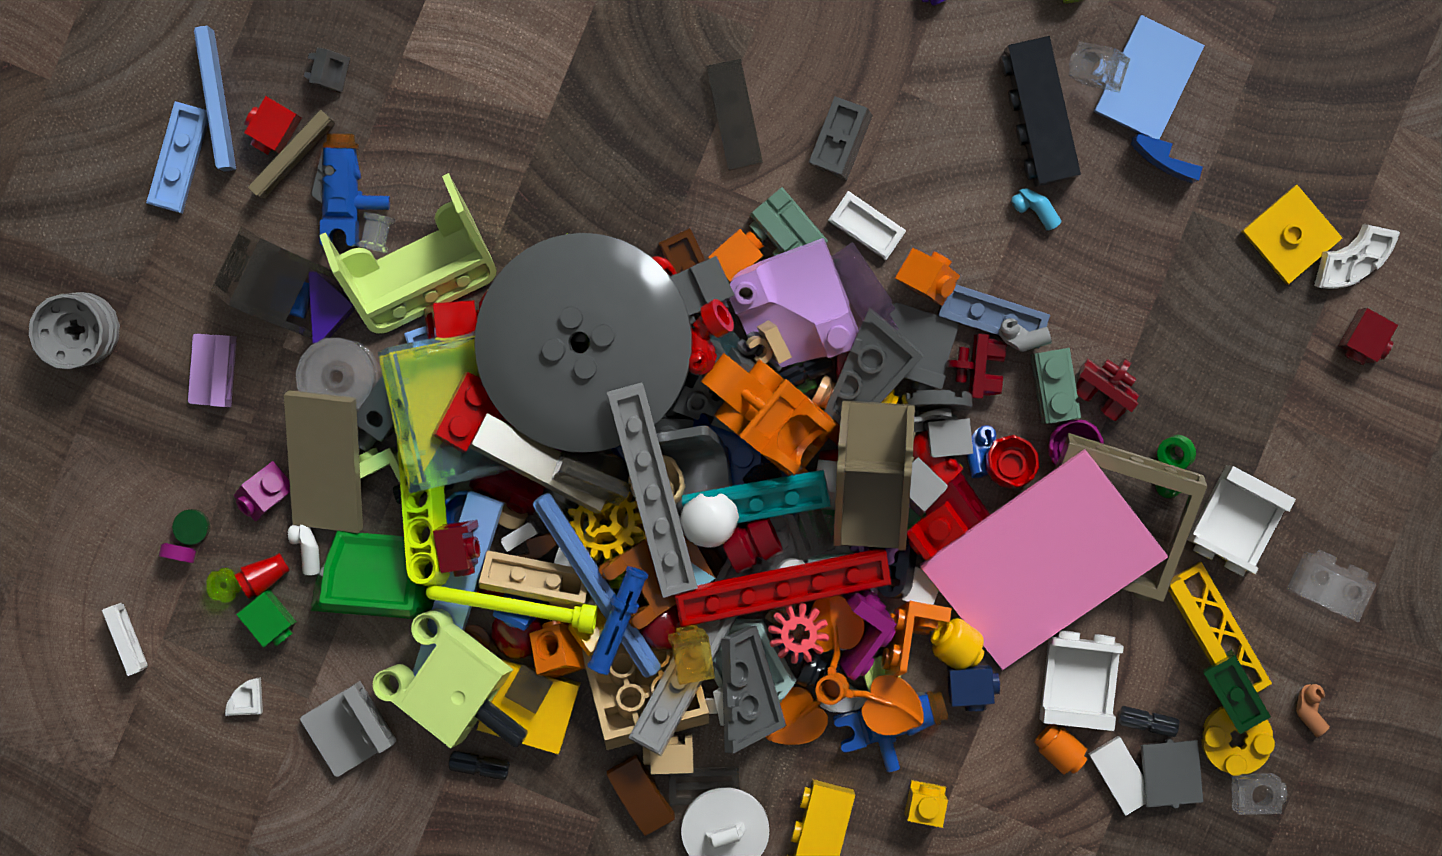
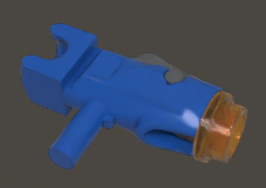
M326 134V142L323 143V151L321 152L312 189V196L322 203L320 235L326 233L333 243L334 233L341 229L346 234L347 245L358 247V209L390 210V196L362 195L363 193L358 191V180L361 179L356 150H358L359 144L355 143L354 134Z
M932 690L926 693L916 692L923 707L924 722L919 727L909 729L897 735H882L872 731L863 719L862 710H854L833 716L836 727L850 726L854 730L852 737L841 742L842 752L846 753L865 748L868 744L878 742L886 772L899 770L900 766L893 742H896V737L904 734L912 736L934 724L936 726L941 725L940 721L949 719L942 693H932Z

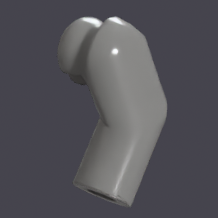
M1008 318L1001 323L999 335L1002 340L1020 352L1052 343L1047 327L1029 332L1017 324V320Z

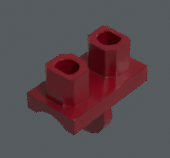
M986 334L974 335L971 362L968 361L969 348L959 347L958 360H947V367L957 368L956 382L966 383L967 369H970L968 392L972 394V398L983 399V395L1002 394L1003 376L985 374L987 360L1005 361L1007 344L995 339H989V335Z
M1087 358L1081 366L1080 377L1076 384L1077 395L1089 402L1098 389L1109 397L1101 406V411L1113 421L1119 419L1127 410L1133 412L1138 405L1137 399L1139 394L1130 388L1136 381V378L1127 372L1131 362L1124 358L1119 365H1116L1107 359L1101 368Z

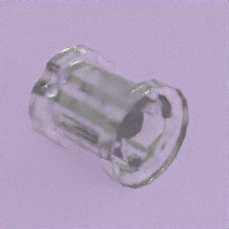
M364 212L363 217L366 219L362 240L357 242V247L388 254L389 248L386 247L390 225H394L395 219Z

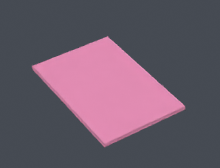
M1084 449L972 527L965 534L942 548L931 559L922 562L920 567L962 620L982 634L984 638L983 646L1002 670H1004L1168 558V555L1090 454Z

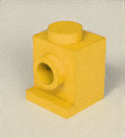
M911 780L905 809L907 821L943 828L948 799L945 796L946 787Z

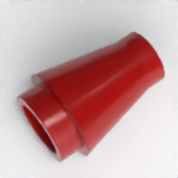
M278 553L273 557L240 567L242 571L234 576L247 598L250 599L255 595L257 597L261 595L284 574L288 573L290 569L281 554Z

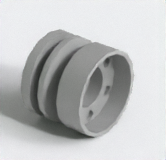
M65 293L49 297L36 307L29 323V338L33 350L42 361L55 368L73 369L101 362L110 355L119 340L120 324L115 310L105 299L93 293ZM78 325L84 326L85 333H75L74 327Z

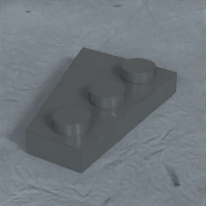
M747 626L721 639L725 753L734 754L787 726L757 626Z

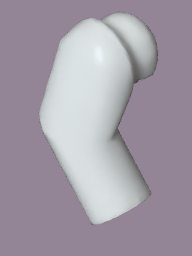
M304 525L290 526L288 529V540L291 544L300 543L303 574H318L320 572L319 547L311 528Z

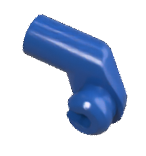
M989 425L981 426L972 435L973 454L967 455L972 478H982L988 475L985 456L992 443L996 440V431Z

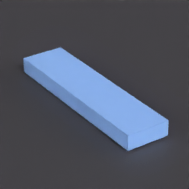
M209 26L195 27V41L215 165L224 172L236 170L215 33Z

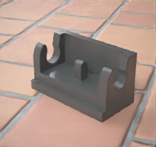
M834 96L809 163L820 171L831 172L838 178L847 181L873 116L869 109Z

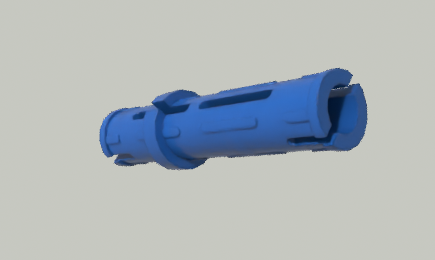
M627 566L618 593L611 598L612 608L592 658L587 665L591 670L604 675L609 674L610 667L632 613H637L639 608L637 601L649 576L646 572Z

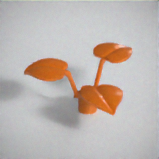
M841 595L816 600L811 610L817 608L819 614L813 623L825 619L828 625L817 630V632L829 635L828 641L816 640V643L823 648V652L834 649V655L828 668V675L817 682L815 688L817 699L815 701L809 690L802 687L791 688L780 702L787 726L766 736V739L784 745L805 744L817 739L823 734L828 725V716L819 705L821 703L833 705L845 697L867 698L862 707V716L867 726L878 734L897 735L921 726L924 722L921 701L911 685L902 678L880 675L873 680L871 693L864 690L850 689L847 678L841 673H837L836 668L841 654L840 648L851 649L861 641L865 631L864 619L852 611L846 598Z

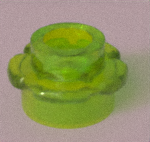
M221 568L219 571H213L208 575L206 583L207 593L210 598L220 600L222 603L235 599V594L240 591L241 586L234 576L235 572L233 570ZM221 582L227 584L225 589L221 588Z

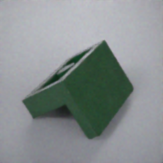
M1231 649L1225 652L1228 657L1204 669L1203 672L1237 731L1241 734L1269 719L1271 716Z

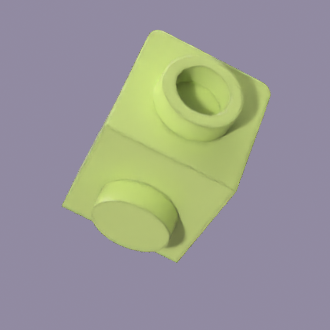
M394 447L380 453L377 448H373L359 455L360 479L391 465L400 482L398 452H396Z

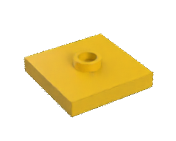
M1294 185L1241 231L1286 285L1290 284L1322 256L1323 251L1330 250L1342 239L1341 235L1298 185Z

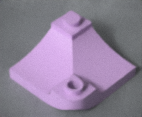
M824 238L753 264L739 271L731 279L729 284L734 296L730 298L735 313L741 320L746 335L752 331L759 332L757 326L768 320L777 326L792 358L780 363L781 367L827 356L830 358L851 350L859 330ZM743 287H748L752 290L753 294L749 297H743L739 291Z

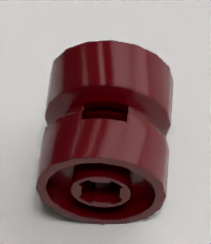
M770 518L748 521L744 528L737 525L732 536L723 544L725 552L738 574L756 565L757 557L767 561L784 553Z

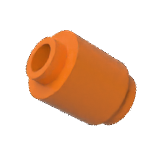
M1049 724L1034 741L1039 747L1038 752L1063 775L1069 771L1075 774L1087 761V758L1084 756L1087 748L1063 726L1058 727L1056 724Z

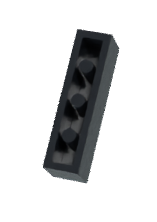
M1050 36L1008 45L1004 49L1005 55L1000 56L1004 76H1010L1013 90L1008 91V97L1012 111L1018 110L1021 124L1016 125V132L1020 146L1026 145L1028 159H1024V168L1027 179H1033L1035 187L1080 176V167Z

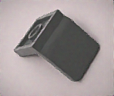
M708 426L656 433L662 455L673 458L683 474L685 483L683 495L733 486L728 447L724 445L723 440ZM682 499L676 504L679 517L683 510Z

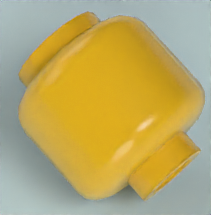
M955 618L950 620L949 623L934 631L931 636L933 654L952 669L963 670L969 666L975 667L984 656V650L982 649L984 638L982 634L962 619Z

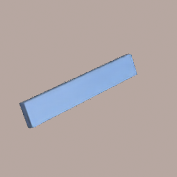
M474 491L468 492L459 522L478 520L479 526L472 531L473 536H476L480 543V557L478 558V563L474 565L475 573L454 577L452 571L447 582L442 587L477 592L487 550L490 551L504 502ZM435 600L432 610L438 608L447 611L451 615L453 623L465 631L472 606ZM429 618L428 629L436 635L437 625L434 620ZM435 643L431 645L421 644L413 669L414 676H416L436 647Z

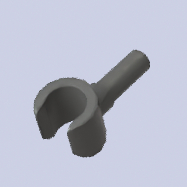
M752 331L747 334V337L761 335L759 332ZM743 339L737 343L738 350L746 356L752 354L759 356L764 351L761 344L750 349ZM772 358L766 363L776 373L782 368Z

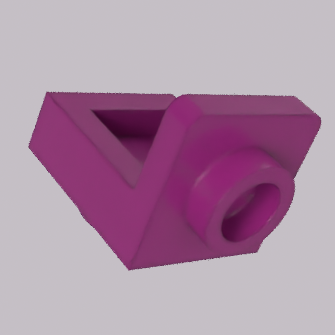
M272 461L238 488L234 494L237 507L244 515L251 516L256 522L269 509L290 494V481Z

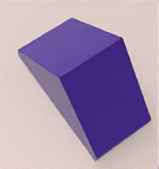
M316 271L309 272L313 343L325 344L356 309L350 299L324 275Z

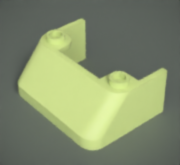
M449 173L442 177L452 201L441 206L435 214V222L439 230L378 260L365 248H354L339 254L326 233L319 235L334 276L367 328L374 333L392 331L425 315L424 308L433 303L452 302L489 284L496 276L497 270L492 257Z

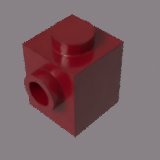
M1369 308L1358 309L1338 346L1347 351L1345 357L1357 364L1364 365L1365 362L1376 363L1379 359L1384 360L1391 351L1394 342L1390 339L1398 325Z

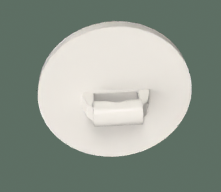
M735 788L712 789L698 796L686 809L681 825L683 845L689 856H761L769 839L768 817L762 805L750 794Z

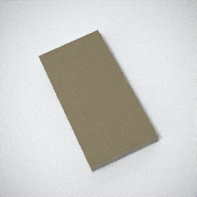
M289 390L284 394L292 524L359 533L363 529L356 398Z

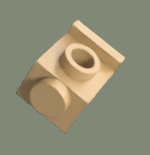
M685 733V740H678V735H673L662 756L643 747L644 765H650L651 774L693 773L692 733Z

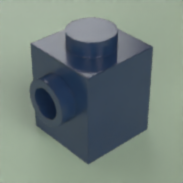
M977 665L975 667L969 666L963 670L947 667L948 696L952 707L965 706V711L986 710V704H995L994 695L1000 694L999 674L993 673L992 667L989 665Z

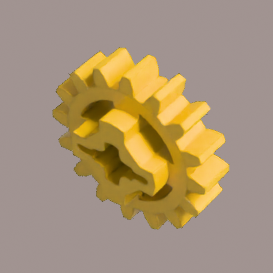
M617 484L613 485L606 499L609 502L604 504L599 514L581 505L577 509H568V514L574 518V521L569 523L587 551L591 550V557L594 561H598L601 554H604L607 561L613 559V553L620 555L625 552V547L629 546L631 548L636 545L633 541L634 536L643 537L644 535L642 529L637 527V525L642 524L640 514H635L639 512L637 502H631L633 495L629 490L621 495V489ZM627 511L628 526L625 530L623 528L622 520L625 518V512ZM585 516H587L589 520V526L585 529L586 534L584 533L583 522ZM604 518L607 521L611 520L612 524L609 527L606 525L601 526L600 521ZM616 540L610 544H603L604 541Z

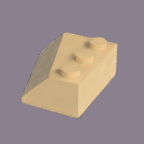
M622 643L619 645L608 675L600 674L588 668L587 665L592 655L588 656L582 648L585 668L606 750L635 743L629 739V736L679 645L672 650L651 648L661 664V669L655 675L647 678L641 674ZM701 685L675 732L709 723V711Z

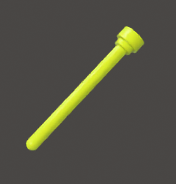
M431 585L426 589L427 597L432 600L571 623L572 627L578 628V632L593 634L597 620L598 606L589 604L569 609Z

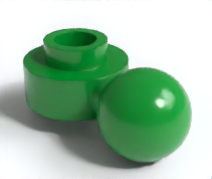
M1173 435L1161 442L1158 447L1157 456L1160 462L1186 469L1194 462L1196 449L1189 438L1183 435ZM1176 446L1183 450L1182 458L1175 454ZM1155 485L1157 493L1164 498L1171 499L1181 493Z

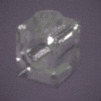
M1079 41L1076 51L1070 58L1068 75L1082 85L1120 93L1130 58L1116 48ZM1100 61L1099 67L1092 72L1093 66Z
M1274 773L1231 775L1232 809L1239 815L1282 814V804L1287 802V788L1285 783H1281L1280 777ZM1265 785L1268 791L1266 798L1261 802H1254L1253 791L1258 786Z

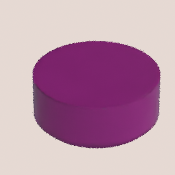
M168 543L161 544L159 551L160 557L194 563L196 555L195 549Z

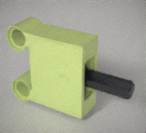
M436 608L418 615L411 625L414 639L422 645L435 643L436 647L416 676H414L413 671L403 664H397L378 672L373 679V690L376 696L383 701L394 703L450 748L462 743L478 720L511 746L517 748L521 745L528 734L527 730L491 702L513 669L454 624L451 615L447 611ZM429 618L434 620L437 625L436 635L428 629L427 623ZM390 675L398 680V690L391 687L389 682Z

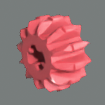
M805 603L799 604L798 614H794L791 605L785 606L786 612L789 615L787 618L779 612H775L773 615L781 623V626H768L769 632L780 634V636L769 641L770 645L775 647L784 644L780 648L778 656L783 658L789 650L792 651L791 663L793 664L798 662L799 653L802 652L806 662H811L812 657L808 651L812 648L818 654H822L824 651L816 643V640H829L828 634L817 632V630L828 625L827 621L822 619L813 623L819 614V610L814 608L806 616ZM797 624L804 625V631L808 630V635L801 636L800 642L793 641V635H788L789 630H795Z

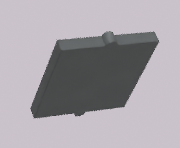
M1166 739L1165 743L1141 745L1146 807L1170 805L1172 808H1178L1179 804L1203 802L1198 740L1174 742L1172 739Z

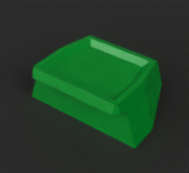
M337 531L315 580L310 611L415 619L418 615L432 610L435 600L427 597L426 589L428 586L416 584L408 577L404 536ZM429 563L424 569L426 578L431 575Z

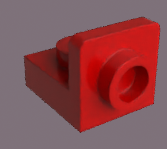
M946 501L915 522L907 531V536L909 537L908 540L912 549L928 561L939 550L965 534L968 527L951 504Z

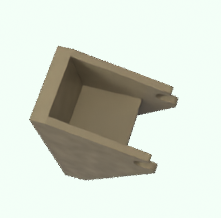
M842 401L836 477L834 546L850 545L906 550L912 463L914 461L915 405Z

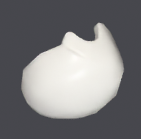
M699 494L684 505L679 520L683 534L694 545L717 547L724 544L732 536L738 523L739 514L736 505L726 495L718 494L715 497H706L703 494Z

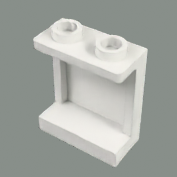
M1226 465L1187 540L1196 544L1193 551L1210 560L1213 559L1214 555L1221 557L1227 561L1224 566L1225 568L1241 576H1244L1246 571L1256 574L1259 569L1256 567V564L1284 511L1290 512L1296 499L1234 466Z
M1061 630L1058 636L1050 637L1048 639L1039 719L1047 724L1114 731L1116 717L1113 715L1119 656L1120 653H1123L1124 646L1115 643V637L1094 634L1093 640L1080 639V633Z

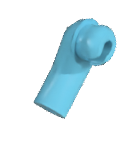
M1025 188L1018 190L1019 194L1011 198L1012 205L1020 213H1024L1029 207L1035 211L1046 230H1052L1062 222L1045 196Z

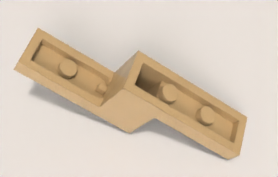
M488 550L486 552L479 579V588L547 601L549 605L574 609L575 606L582 607L583 604L597 606L574 569L570 566ZM639 597L637 603L642 602L644 598Z

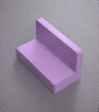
M207 334L193 335L188 402L190 404L231 407L237 337Z

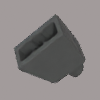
M386 374L380 377L357 412V426H359L358 445L364 451H369L376 440L382 442L391 436L397 427Z

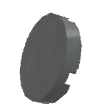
M921 390L912 393V396L909 393H904L901 396V404L915 405V411L927 412L938 408H949L951 412L963 411L972 408V394L963 391L962 398L955 397V392H951V390Z

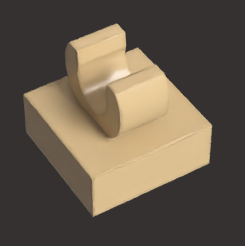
M769 320L757 326L761 336H752L746 341L750 349L759 344L764 347L763 353L754 358L755 362L760 359L766 364L772 358L780 364L792 358L777 326Z

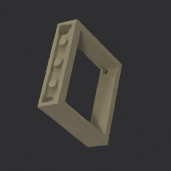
M1068 433L1055 469L1086 449L1101 468L1189 495L1168 548V558L1164 560L1157 580L1154 581L1140 576L1122 588L1133 592V595L1141 600L1153 601V599L1163 602L1207 488L1204 475Z

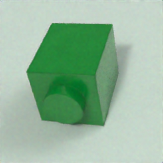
M271 590L263 592L236 614L263 647L272 642L276 647L293 634L289 628L296 623V620Z

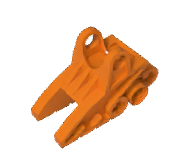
M723 353L714 364L713 369L701 380L702 383L725 401L714 416L788 476L808 473L809 471L805 467L828 439L838 446L840 425L787 379L784 380L760 359L747 372Z

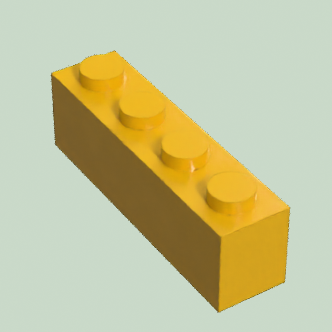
M814 779L812 780L811 788L804 787L800 801V808L805 809L802 822H795L791 836V842L796 843L793 856H840L855 799L853 789Z

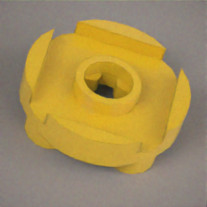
M1223 706L1214 710L1207 717L1203 726V740L1201 739L1205 756L1215 767L1234 776L1249 774L1259 769L1268 760L1270 753L1275 747L1273 730L1268 720L1245 731V744L1242 747L1237 745L1230 747L1229 742L1232 740L1230 733L1234 730L1238 731Z

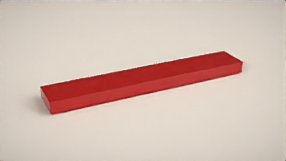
M879 548L697 585V589L675 594L674 596L680 626L686 627L891 585L887 552L885 548Z

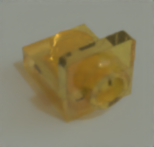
M695 625L679 627L675 633L668 634L673 650L679 685L715 678L709 636L703 628H698Z

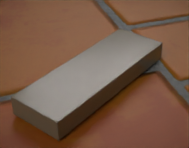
M320 110L248 188L256 196L266 199L335 125V121Z

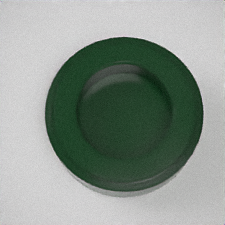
M188 509L180 512L175 517L172 529L177 540L187 545H193L202 542L208 536L210 522L202 511Z

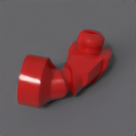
M713 299L701 307L700 317L693 323L695 328L691 327L692 354L689 359V372L703 375L713 369L717 355L710 336L713 335L721 338L734 329V322L730 312L718 299Z

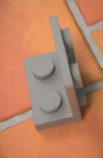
M358 681L300 718L336 777L374 754L383 752L397 741L361 681Z

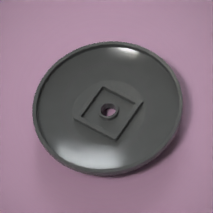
M593 233L565 234L549 238L527 248L511 260L497 275L484 297L475 329L476 362L483 386L489 398L502 416L518 431L543 445L570 452L602 451L621 446L607 395L608 391L642 382L654 426L671 409L685 384L689 371V359L692 354L691 323L684 299L678 287L663 267L647 253L623 240ZM578 332H584L590 339L588 350L581 354L575 352L571 347V339Z

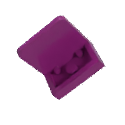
M870 589L843 595L852 611L867 621L861 641L857 646L845 650L839 660L847 677L853 681L859 675L864 676L867 674L874 663V658L872 657L880 646L886 647L895 634V621L885 609L886 605L880 601L881 598Z

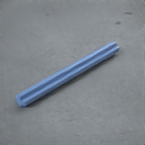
M549 493L541 495L532 503L535 511L607 620L612 608L611 598L616 594L607 580L601 577L598 566L552 495ZM628 623L621 643L645 678L653 676L661 669V664L640 631L632 628Z

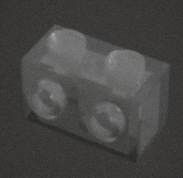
M1319 549L1316 554L1304 552L1287 590L1343 617L1359 622L1377 585L1367 579L1369 573L1349 564L1348 569H1344L1335 564L1337 557Z

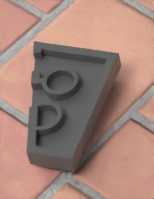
M869 307L824 412L840 425L843 400L881 403L921 360L923 353Z

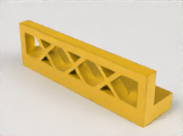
M1198 562L1174 576L1168 592L1210 664L1213 665L1228 657L1221 646L1223 634L1236 637L1240 644L1237 653L1239 663L1254 668L1260 678V681L1253 684L1256 692L1271 685V680L1202 562ZM1196 573L1200 575L1204 582L1201 598L1192 596L1184 583V580ZM1208 592L1215 602L1207 600ZM1205 604L1216 606L1221 611L1222 617L1219 628L1209 626L1203 615ZM1226 622L1228 623L1232 632L1224 630ZM1244 653L1250 662L1242 661Z

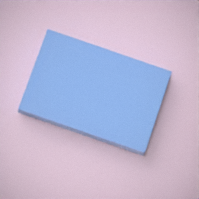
M1140 15L1093 112L1138 134L1160 139L1205 45Z

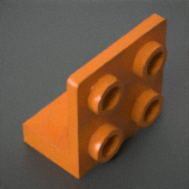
M908 601L894 609V614L890 613V616L896 623L894 627L895 634L889 642V648H884L881 658V669H885V675L899 677L905 674L908 667L912 633L929 635L930 630L937 631L938 628L950 622L952 608Z

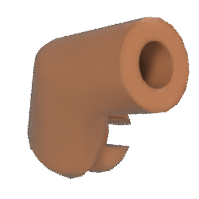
M1308 684L1299 692L1296 712L1315 737H1319L1330 727L1318 713L1321 699L1325 697V693L1320 685Z

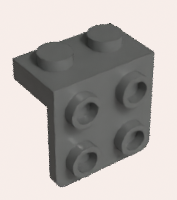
M894 303L890 307L886 322L923 353L921 360L903 379L912 381L911 388L919 391L933 390V388L941 390L946 377L943 374L958 330L957 322L901 303Z

